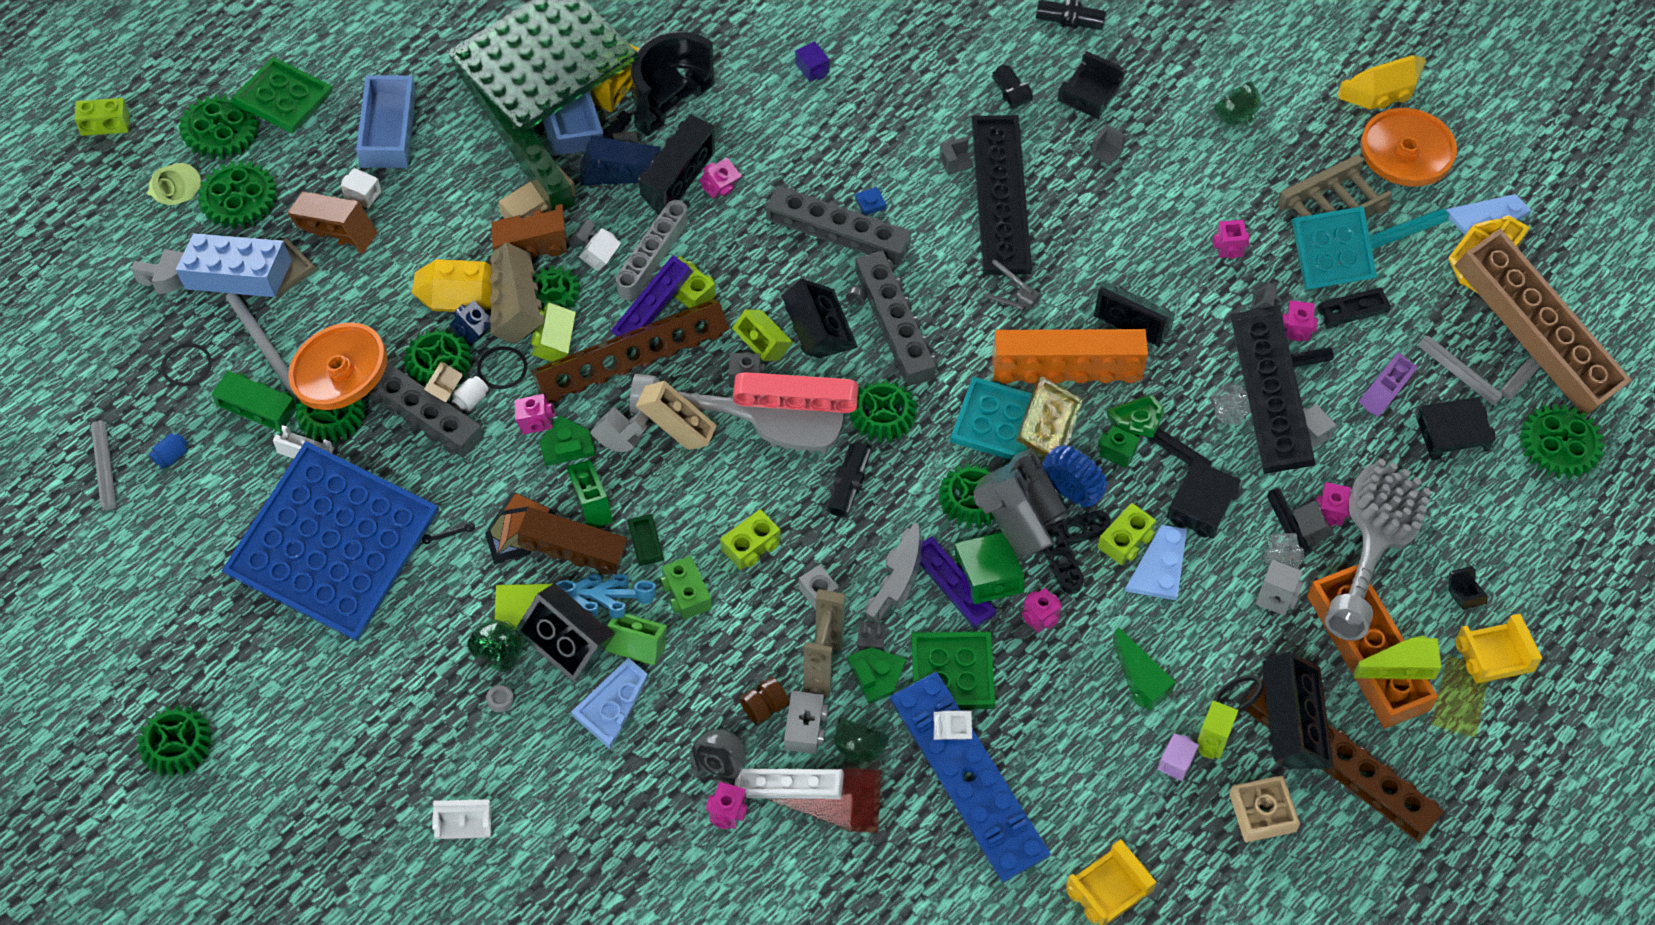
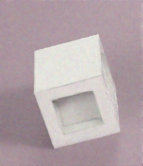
M353 168L349 175L343 178L341 183L344 198L356 200L368 209L381 193L378 178Z
M601 228L591 238L579 255V258L599 271L608 263L621 242L611 232Z
M972 711L934 712V740L972 739Z

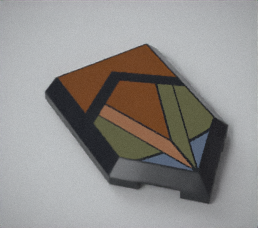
M516 492L511 493L485 532L494 565L503 563L508 559L528 556L532 553V551L525 550L520 545H517L518 531L528 507L556 515V513L551 508Z

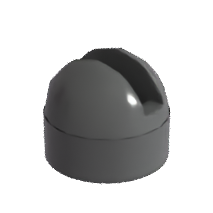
M854 285L848 290L846 300L848 303L854 304L853 299H859V302L855 305L862 306L866 300L867 292L864 288H860V285Z

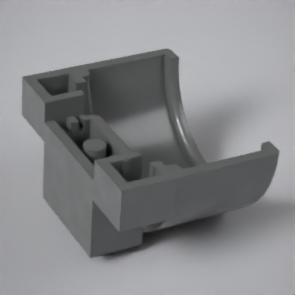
M1032 447L1015 455L1009 464L983 476L973 491L976 505L980 509L982 508L985 514L992 513L1014 553L1019 556L1032 554L1052 546L1055 542L1050 538L1045 527L1053 525L1069 515L1068 509Z

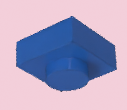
M877 187L855 194V199L865 216L886 209V203Z

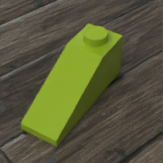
M1416 636L1361 660L1355 669L1354 678L1435 680L1441 670L1438 638Z

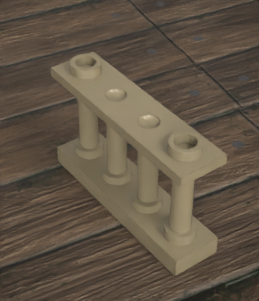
M1357 154L1281 191L1277 205L1282 211L1291 208L1295 209L1301 217L1312 214L1302 202L1310 198L1315 200L1325 213L1336 211L1322 195L1323 191L1329 189L1334 190L1348 208L1364 206L1365 216L1368 217L1374 213L1382 214L1389 207L1392 193L1388 191L1378 196L1360 175L1364 160ZM1346 180L1353 181L1369 201L1358 205L1341 185V182Z
M818 589L816 597L815 644L808 642L804 644L803 692L822 694L824 697L830 698L832 652L835 650L841 651L844 642L845 594Z

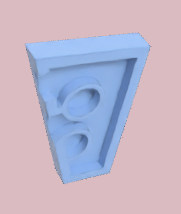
M1516 194L1446 209L1449 213V219L1464 235L1467 234L1474 224L1501 219L1508 215L1519 221L1531 212V209Z
M1165 525L1160 526L1125 588L1126 592L1177 601L1187 529Z
M627 658L571 711L572 716L611 750L648 680V674L630 658Z

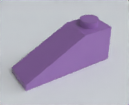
M1397 352L1358 402L1368 412L1379 417L1418 367Z

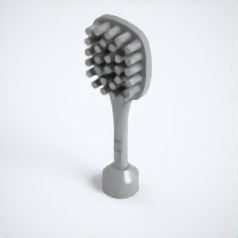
M634 375L630 393L631 414H637L641 411L636 407V404L645 386L660 382L656 376ZM678 392L699 410L726 413L750 421L758 435L770 442V446H782L784 450L792 448L796 451L807 450L809 453L820 450L821 453L825 454L828 452V448L837 442L842 430L844 413L747 407L737 405L733 402V397Z
M1379 459L1373 465H1368L1358 475L1350 493L1349 514L1363 534L1362 553L1349 594L1336 596L1331 601L1325 618L1329 631L1345 640H1359L1367 634L1373 618V609L1364 598L1375 566L1387 548L1403 549L1417 536L1427 511L1426 506L1429 503L1427 497L1431 494L1429 488H1424L1420 492L1416 489L1421 484L1419 478L1415 477L1412 481L1406 480L1410 475L1407 469H1403L1400 473H1394L1398 468L1394 462L1384 468L1386 463L1383 459Z

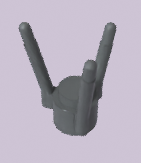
M993 260L992 263L1020 287L1015 296L1018 302L984 293L983 297L1016 307L1021 311L1026 307L1032 310L1039 301L1041 293L1027 286L997 260Z

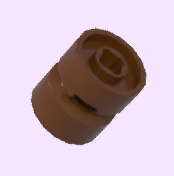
M771 676L757 685L758 691L750 689L739 697L741 707L756 726L770 719L771 712L778 713L790 704L782 686Z

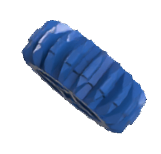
M1057 446L1047 454L1042 462L1057 492L1075 504L1078 503L1085 508L1087 506L1092 507L1100 501L1107 490L1106 476L1101 473L1102 469L1097 467L1096 461H1092L1089 455H1084L1081 450L1077 451L1072 446Z

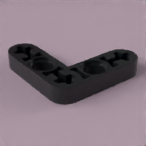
M1092 511L1045 527L1048 534L1056 537L1055 545L1057 548L1053 550L1054 545L1043 549V552L1060 588L1067 594L1080 592L1084 582L1083 574L1069 546L1101 536L1110 526L1111 522L1110 516L1104 511ZM1095 519H1098L1100 522L1104 521L1103 526L1099 527L1098 524H1094ZM1075 526L1080 528L1082 533L1079 536H1072L1069 534L1068 529ZM1065 556L1068 559V563L1066 565H1058L1054 558ZM1070 570L1071 579L1077 580L1076 586L1067 583L1068 575L1066 572Z

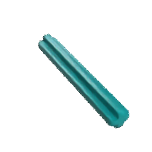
M1441 208L1369 235L1371 247L1374 249L1447 222L1449 213L1445 208Z

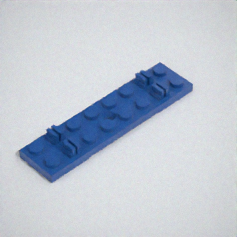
M937 671L890 696V702L1002 883L1049 858L1051 853L974 730L972 729V739L934 740V712L961 711ZM967 772L972 773L974 779L966 781L964 774Z

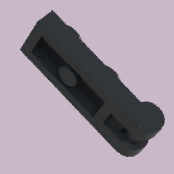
M1382 287L1324 301L1317 306L1319 314L1324 316V324L1327 329L1387 313L1391 309V305ZM1338 310L1339 313L1333 314L1332 311Z

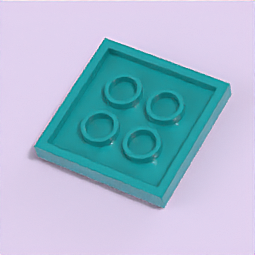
M1364 206L1291 219L1305 291L1377 278Z
M973 376L952 431L950 442L1012 460L1015 455L1028 449L1045 397Z

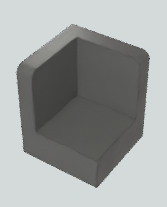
M1106 124L1093 139L1091 155L1111 166L1124 150L1126 135Z
M967 137L940 144L939 158L948 175L973 168V162L967 152Z
M1317 501L1293 510L1302 536L1309 544L1320 542L1335 535L1332 526L1325 520Z

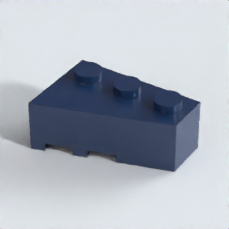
M591 136L580 162V186L638 183L641 172L649 168L653 157L661 152V147Z

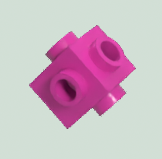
M726 158L717 164L712 162L703 169L704 174L699 182L704 191L709 193L712 199H715L720 195L723 197L729 195L742 176L731 161Z
M1244 220L1220 221L1217 233L1213 235V247L1218 250L1219 258L1243 257L1245 247L1249 246V234L1245 230Z
M1290 300L1286 314H1282L1287 339L1309 342L1312 332L1316 333L1318 318L1314 317L1315 303Z
M544 394L515 400V421L523 435L552 429V418L555 417V409L552 403H548Z
M1325 482L1321 496L1316 495L1315 501L1319 503L1325 520L1331 526H1342L1345 517L1350 518L1349 496L1351 487Z
M1046 588L1039 592L1034 591L1024 600L1022 616L1029 626H1032L1037 633H1040L1046 628H1052L1059 622L1062 608L1061 602L1055 594H1050Z
M719 782L715 795L709 796L706 805V811H709L710 822L721 829H736L739 820L744 821L748 805H745L746 789Z

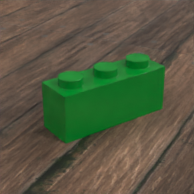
M227 371L212 392L216 406L280 433L283 432L282 426H287L296 412L294 398L289 393L271 389L270 386L263 382H254L241 373L235 374Z

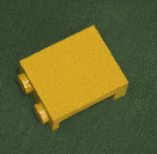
M1521 614L1511 615L1506 624L1470 631L1468 626H1462L1455 638L1456 648L1462 653L1466 661V669L1473 676L1476 684L1535 672L1542 660V656Z
M1120 839L1112 845L1109 853L1078 875H1070L1066 883V891L1074 902L1079 901L1085 908L1084 914L1092 924L1107 925L1153 892L1156 881Z

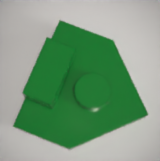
M1152 394L1107 410V417L1115 427L1131 434L1152 438L1164 416V408Z
M560 415L552 424V429H549L540 440L545 467L595 456L590 431Z
M873 647L847 656V662L868 704L894 694L905 667L906 659Z

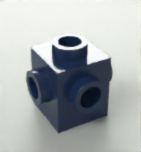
M474 300L467 307L462 304L453 313L455 318L449 324L456 331L457 335L463 337L470 346L491 326L490 316Z

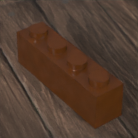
M528 507L518 531L517 545L528 551L536 550L543 552L553 559L562 558L571 561L576 566L591 567L601 574L609 575L610 573H618L627 548L628 538Z

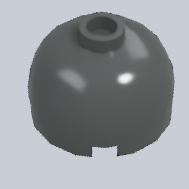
M713 729L702 734L690 750V761L697 772L702 769L715 775V777L710 778L717 783L730 784L741 773L746 762V752L743 743L736 735L722 729Z

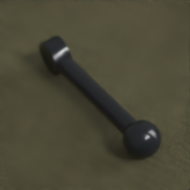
M468 522L463 527L436 535L425 534L422 537V542L430 544L433 540L464 531L473 532L475 525L472 522Z

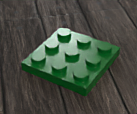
M272 57L232 97V104L293 134L332 93V86Z
M991 632L911 633L913 684L937 671L960 709H995Z

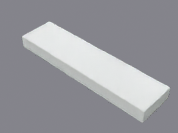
M742 769L739 776L735 778L734 786L746 789V798L841 799L844 772L842 769Z

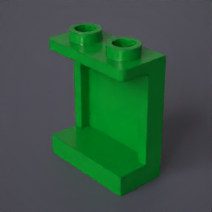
M1003 532L955 543V560L957 564H961L970 584L971 599L974 604L1024 593V573Z

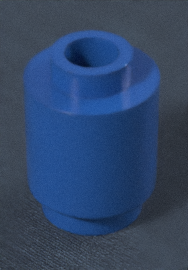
M169 433L152 448L153 451L149 456L163 470L166 466H172L188 452L186 449L188 443L179 433L176 435Z

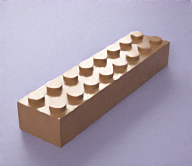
M1501 228L1466 252L1454 265L1574 406L1577 407L1580 413L1586 412V416L1632 381Z

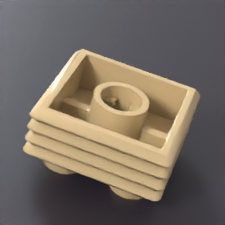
M1284 776L1232 786L1229 795L1245 842L1297 832L1300 822ZM1260 805H1263L1264 809H1269V812L1260 810Z

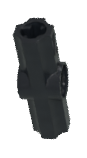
M1039 0L1035 19L1057 22L1063 28L1067 26L1072 27L1074 30L1080 26L1103 31L1107 11L1083 7L1081 2L1077 0H1066L1064 3Z
M859 442L850 444L842 466L838 467L833 484L834 489L827 506V512L834 516L848 517L855 496L859 494V485L863 484L864 471L871 454V449L866 447L865 444Z

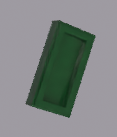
M648 514L627 519L639 567L664 561L653 515Z

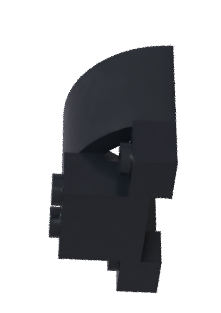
M668 32L648 40L636 52L631 65L632 98L634 99L636 109L634 123L635 127L647 137L665 124L664 114L690 93L700 97L715 85L713 42L709 39L691 32ZM677 68L688 69L685 73V78L678 72Z

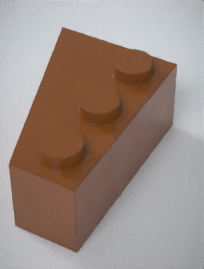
M302 192L287 212L297 228L322 238L329 235L339 239L337 244L344 246L346 243L356 246L357 252L362 254L378 233L363 210L361 203L353 199L347 200L336 196L330 197L318 193Z
M562 204L556 205L553 211L545 213L542 210L534 211V216L521 219V216L517 215L491 222L493 251L507 242L529 252L531 258L544 254L556 257L562 253H567L566 225Z

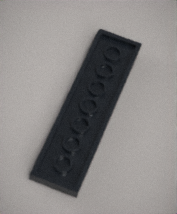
M1019 115L972 116L971 124L983 275H1005L992 263L993 260H997L1014 275L1031 274L1032 263Z
M1280 306L1230 314L1263 473L1268 474L1315 466L1314 453Z

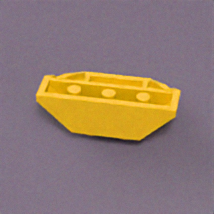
M1412 55L1372 67L1357 74L1351 80L1347 79L1341 82L1337 96L1341 100L1370 110L1378 107L1384 109L1391 103L1398 101L1401 103L1406 102L1413 96L1426 60L1424 57Z
M1509 215L1501 219L1474 224L1448 258L1459 283L1477 293L1454 266L1466 252L1500 228L1518 248L1528 233L1529 226Z
M436 259L415 272L412 294L431 311L455 312L462 304L467 307L473 300L487 311L491 309L490 277L492 265L481 261Z

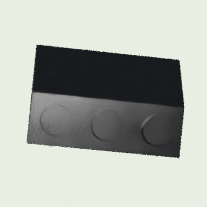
M801 278L782 295L785 309L791 318L793 329L798 335L801 349L806 355L820 359L858 347L834 289Z
M1108 283L1101 286L1098 290L1094 317L1119 329H1146L1147 342L1160 347L1173 326L1175 313L1170 312L1165 307L1149 302L1144 297H1138L1120 286Z

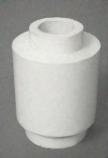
M479 377L468 378L451 394V403L460 412L465 411L469 413L486 397L489 389Z

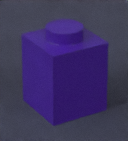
M815 41L795 50V64L809 82L815 79L821 80L829 73L830 59Z

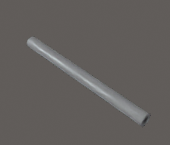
M228 293L226 295L227 301L290 395L294 398V401L299 403V399L289 384V369L240 296Z

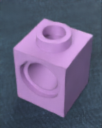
M1174 733L1160 760L1158 770L1183 781L1199 745L1185 735L1179 736Z

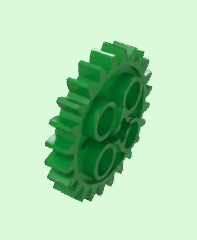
M217 94L214 95V99H210L206 95L204 102L196 99L197 105L189 104V110H183L184 117H180L179 129L181 139L185 141L186 147H192V153L200 150L201 157L209 154L211 160L215 155H219L220 160H223L226 154L233 158V152L241 155V148L249 150V143L254 144V137L258 136L256 115L232 104V99L228 100L227 94L222 99H219Z
M243 160L236 166L233 161L230 162V167L221 164L222 170L218 171L213 168L214 175L206 174L207 182H200L202 189L198 190L199 197L197 199L201 211L206 215L207 220L212 219L214 225L221 222L222 228L231 224L232 230H234L237 224H240L242 229H245L247 222L254 226L255 219L263 221L262 214L270 215L269 208H275L274 200L278 199L276 194L278 191L273 176H270L267 169L263 170L260 164L254 168L252 161L247 166L244 165Z
M1554 403L1551 410L1548 406L1544 405L1541 411L1535 409L1533 415L1529 414L1521 428L1522 432L1519 438L1522 439L1520 447L1526 448L1523 455L1532 456L1529 463H1538V471L1545 468L1547 469V476H1550L1552 472H1556L1557 479H1560L1561 475L1565 474L1567 479L1570 480L1573 474L1580 478L1583 472L1589 474L1591 469L1597 466L1603 456L1602 451L1605 444L1601 442L1604 435L1598 434L1600 426H1592L1594 418L1585 419L1586 412L1579 415L1577 414V407L1569 411L1567 404H1564L1562 409H1559L1557 404Z

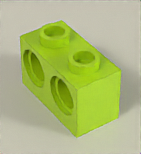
M124 98L76 101L74 120L81 136L129 133L130 114Z
M679 256L678 259L690 267L693 273L674 294V297L688 308L712 300L716 296L714 280L709 275H704L697 270V267L691 261H686Z
M1131 503L1100 536L1097 548L1121 566L1127 560L1131 562L1138 555L1139 547L1143 543L1149 544L1156 534L1154 531L1156 520ZM1132 526H1138L1141 529H1134ZM1116 543H1122L1125 546L1121 547L1118 546Z
M759 509L720 538L721 550L740 570L746 566L752 567L759 561L762 554L766 551L770 553L779 546L780 529ZM759 533H766L767 535H766V536H758L757 534H759ZM743 547V548H746L747 550H746V551H738L737 549Z
M1212 700L1196 743L1199 745L1197 750L1202 756L1210 759L1215 757L1221 758L1239 710Z

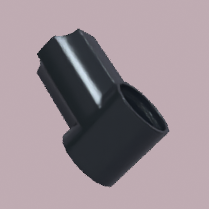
M1002 64L992 72L993 80L1002 91L1003 100L1007 101L1011 106L1010 110L1033 100L1030 86L1026 82L1022 83L1010 65Z

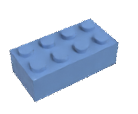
M578 56L533 62L529 79L553 155L584 152L591 136L602 137L603 131Z
M366 75L356 147L360 168H408L416 103V89L413 76Z
M193 233L176 268V272L184 288L187 290L276 297L292 260L283 241Z

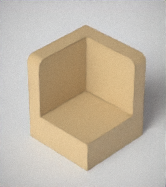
M441 361L424 390L447 402L460 381L462 373Z

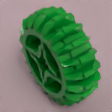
M436 327L435 332L430 333L426 329V335L417 334V340H410V347H406L404 364L406 365V373L411 379L417 381L422 386L427 385L441 361L462 373L461 378L466 379V372L471 369L470 346L466 344V340L463 337H459L456 331L450 334L447 328L440 332ZM449 348L453 350L457 354V356L452 355V352L446 351V349ZM423 362L424 365L429 366V370L423 368L418 363Z
M887 378L884 383H879L876 379L874 385L866 382L865 389L858 388L857 409L854 412H850V420L853 422L854 430H859L861 437L868 433L869 441L874 439V437H878L879 444L883 438H887V441L891 443L892 436L900 441L902 434L908 435L910 428H913L915 425L917 404L913 400L912 392H907L905 386L898 388L897 381L889 384ZM897 404H899V406L903 410L901 416L897 414V410L895 409V406ZM866 405L869 407V410L871 411V415L869 417H867V415L863 411V408Z
M361 398L348 406L330 410L333 411V416L327 410L314 409L300 401V403L296 404L297 412L295 416L297 422H299L300 430L304 431L307 438L312 437L317 442L322 439V442L323 440L329 441V439H332L337 444L338 437H342L346 441L347 433L355 436V428H361V421L365 418V405Z
M967 462L965 469L957 465L955 472L949 470L947 478L942 479L938 493L940 496L939 504L942 506L943 514H948L949 522L957 518L956 524L958 527L963 522H966L968 530L971 528L972 523H976V527L979 530L982 522L989 527L992 520L996 521L992 513L985 514L984 510L976 505L973 498L974 489L982 477L989 474L990 468L988 466L981 469L977 463L975 467H970ZM955 489L959 491V495L961 496L959 502H957L953 496V491Z
M177 704L174 711H171L170 707L166 706L165 713L161 714L159 711H155L156 718H147L148 726H140L142 735L137 736V742L139 743L137 751L141 755L142 762L147 765L149 770L152 772L156 770L160 776L167 772L168 776L173 778L178 770L179 774L184 777L185 768L189 767L191 771L195 772V762L204 765L201 755L210 756V750L207 747L213 746V741L210 738L213 736V732L209 727L207 719L203 718L200 712H193L189 706L183 710ZM195 729V739L190 747L187 742L191 737V732ZM160 735L162 741L158 745L159 748L154 752L155 741ZM169 738L172 739V740L176 739L177 741H176V742H173V741L170 742Z

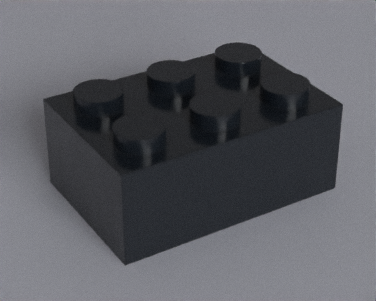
M553 583L536 595L514 630L573 682H576L593 668L614 636L613 632L556 583Z

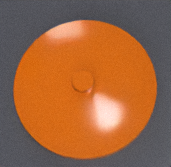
M1394 108L1375 115L1365 126L1361 137V153L1367 165L1385 180L1403 186H1426L1441 180L1450 172L1457 155V144L1451 130L1437 117L1412 108Z
M341 323L327 327L311 336L295 353L288 372L290 387L303 404L314 409L333 410L348 406L367 395L380 381L387 365L388 355L386 346L378 333L364 324Z

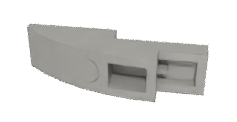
M915 522L910 529L907 528L900 538L901 543L896 550L893 549L888 554L886 567L890 576L887 575L880 585L881 590L876 597H871L866 604L865 613L867 619L872 623H879L891 605L901 610L914 586L922 553V534L919 525Z

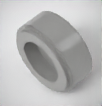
M497 685L488 691L486 701L492 711L505 712L512 707L514 697L510 688L504 685Z

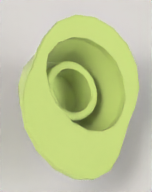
M176 163L160 168L154 172L149 182L147 195L152 196L157 202L166 205H176L191 200L201 186L200 175L195 168L186 163Z

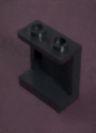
M1085 51L1081 64L1068 83L1063 81L1059 87L1057 101L1099 120L1124 83L1126 69L1096 54Z
M1479 397L1424 405L1420 407L1416 416L1431 460L1441 459L1444 452L1480 446L1486 452L1490 450L1495 441V431L1488 423L1487 410L1485 406H1482Z
M1194 459L1169 506L1166 518L1170 519L1178 527L1186 526L1194 530L1200 537L1214 539L1228 507L1238 492L1241 480Z

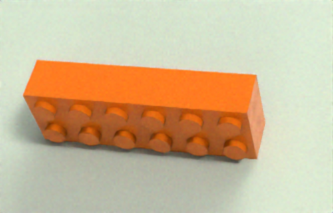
M1146 329L995 330L992 350L993 381H1000L1003 384H1009L1013 381H1025L1029 384L1038 381H1050L1055 384L1063 381H1075L1076 383L1100 381L1101 383H1110L1113 380L1135 383L1138 380H1142L1148 357Z
M1359 564L1313 581L1307 595L1353 677L1359 661L1405 641L1371 583H1369L1364 598L1373 609V618L1367 634L1359 640H1345L1335 636L1327 628L1325 618L1331 601L1336 596L1349 594ZM1355 678L1384 729L1431 711L1438 699V695L1428 679Z

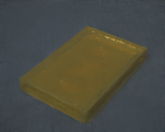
M1039 377L1034 386L1016 441L1028 448L1032 447L1034 451L1044 457L1057 446H1068L1083 400L1044 377Z

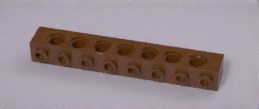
M712 299L530 371L539 395L544 394L547 401L553 403L563 399V395L572 392V394H576L586 390L587 385L593 383L596 385L603 384L609 381L610 376L615 374L619 376L632 372L633 367L638 365L642 367L651 365L655 362L656 358L664 356V358L674 356L678 353L677 350L684 347L687 349L697 347L701 344L700 341L707 338L709 340L720 338L723 336L722 332L729 330L720 302ZM703 320V328L700 331H696V322ZM680 328V338L673 340L672 334L674 330ZM658 337V346L650 349L649 343L651 339ZM635 346V355L627 358L626 352L628 348ZM612 355V364L604 367L603 361L605 357ZM586 364H589V373L585 376H581V367ZM566 373V382L562 385H557L558 376Z
M1262 679L1264 688L1261 696L1245 711L1269 729V713L1265 702L1266 688ZM1258 685L1247 696L1244 703L1253 697L1258 689ZM1328 724L1334 767L1322 770L1420 843L1438 822L1444 810L1440 808L1435 800L1427 798L1417 791L1411 782L1404 781L1397 776L1391 767L1381 764L1373 758L1367 749L1353 743L1343 731L1336 730ZM1342 754L1346 756L1348 760H1341L1337 755ZM1360 771L1367 772L1370 778L1362 776ZM1382 788L1390 789L1393 795L1386 794ZM1405 805L1412 806L1416 812L1409 811Z

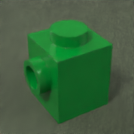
M1112 425L1108 434L1103 433L1098 443V447H1101L1099 456L1128 468L1138 449L1140 437Z

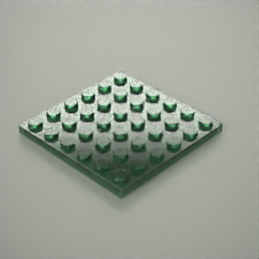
M531 0L448 51L450 59L521 134L640 59L638 52L585 0Z

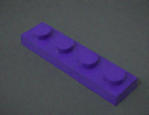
M672 255L611 329V332L615 336H619L650 324L693 273V270Z
M932 536L923 541L920 566L970 625L977 629L995 617L996 610L988 601L979 604L973 603L971 588L966 575Z

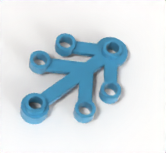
M590 574L577 583L572 581L556 583L594 617H597L599 614L598 604L589 602L584 598H591L608 608L610 617L622 618L625 616V604L616 602L611 598H636L641 604H649L656 597V585L651 581H640L635 584L634 589H626L628 588V576L625 574H616L612 579L602 583V576L599 574Z

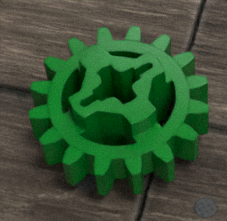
M550 265L548 271L540 268L541 274L534 273L532 281L537 283L538 289H541L540 295L538 290L535 293L536 299H539L541 302V309H544L548 302L566 309L567 306L575 307L574 300L580 299L579 292L581 290L577 276H572L570 269L563 272V266H559L557 270H554V267ZM566 286H569V292L566 291Z

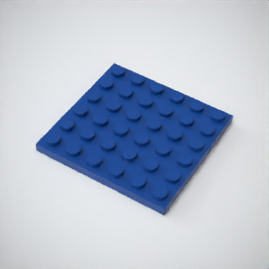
M305 441L221 571L242 584L358 642L437 515L439 508L437 505Z

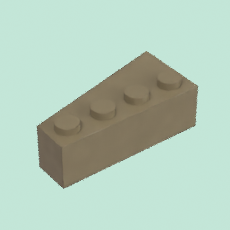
M506 242L494 250L490 258L492 265L490 277L491 335L516 344L543 324L545 320L544 316L539 314L542 306L540 300L536 299L535 295L538 288L537 283L532 281L534 269L531 255L529 252Z

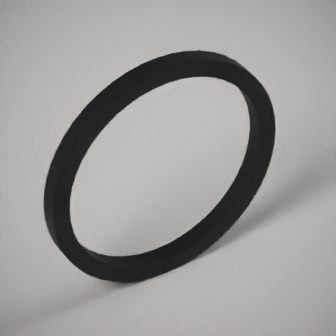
M193 343L181 344L172 348L164 356L161 370L165 379L170 383L178 386H190L202 381L209 374L212 367V358L208 350L201 345ZM184 347L198 348L208 358V367L205 373L191 382L174 381L165 371L168 357L176 350Z
M501 346L490 349L482 355L478 362V376L491 388H511L520 383L527 373L526 358L520 351L512 347ZM495 351H512L522 359L524 369L521 376L515 382L508 385H494L482 376L481 365L483 360Z
M1255 675L1238 677L1224 685L1216 694L1214 701L1219 702L1222 695L1228 689L1240 682L1256 681L1258 689L1253 697L1243 705L1234 708L1239 710V713L1258 700L1263 692V682Z

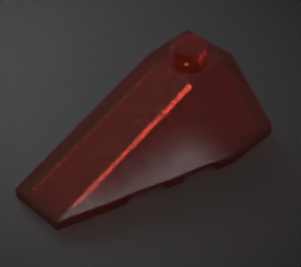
M842 769L844 779L841 799L769 798V801L816 817L818 820L840 826L842 829L850 832L878 833L881 770Z

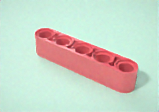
M744 372L735 376L733 402L747 407L850 413L857 409L858 384L850 379Z

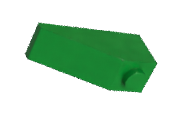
M591 460L567 466L566 468L586 525L602 528L606 524L613 523L607 495Z
M1117 628L1114 633L1113 644L1132 698L1139 707H1145L1151 711L1173 693L1176 682L1120 628Z

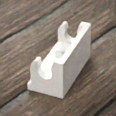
M284 425L282 426V437L275 435L273 439L277 453L293 459L305 441L330 453L335 449L328 440H323V443L291 433L290 428Z
M433 801L434 838H491L492 808L490 801Z

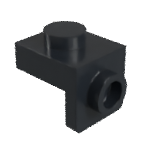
M1473 566L1453 570L1449 573V592L1462 610L1487 604L1488 595L1475 581L1476 569Z

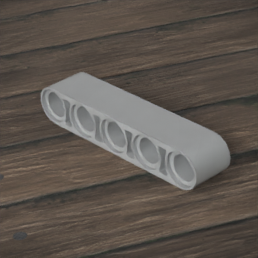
M673 200L664 207L618 272L616 284L617 293L620 298L631 300L640 293L688 223L687 206L684 202Z

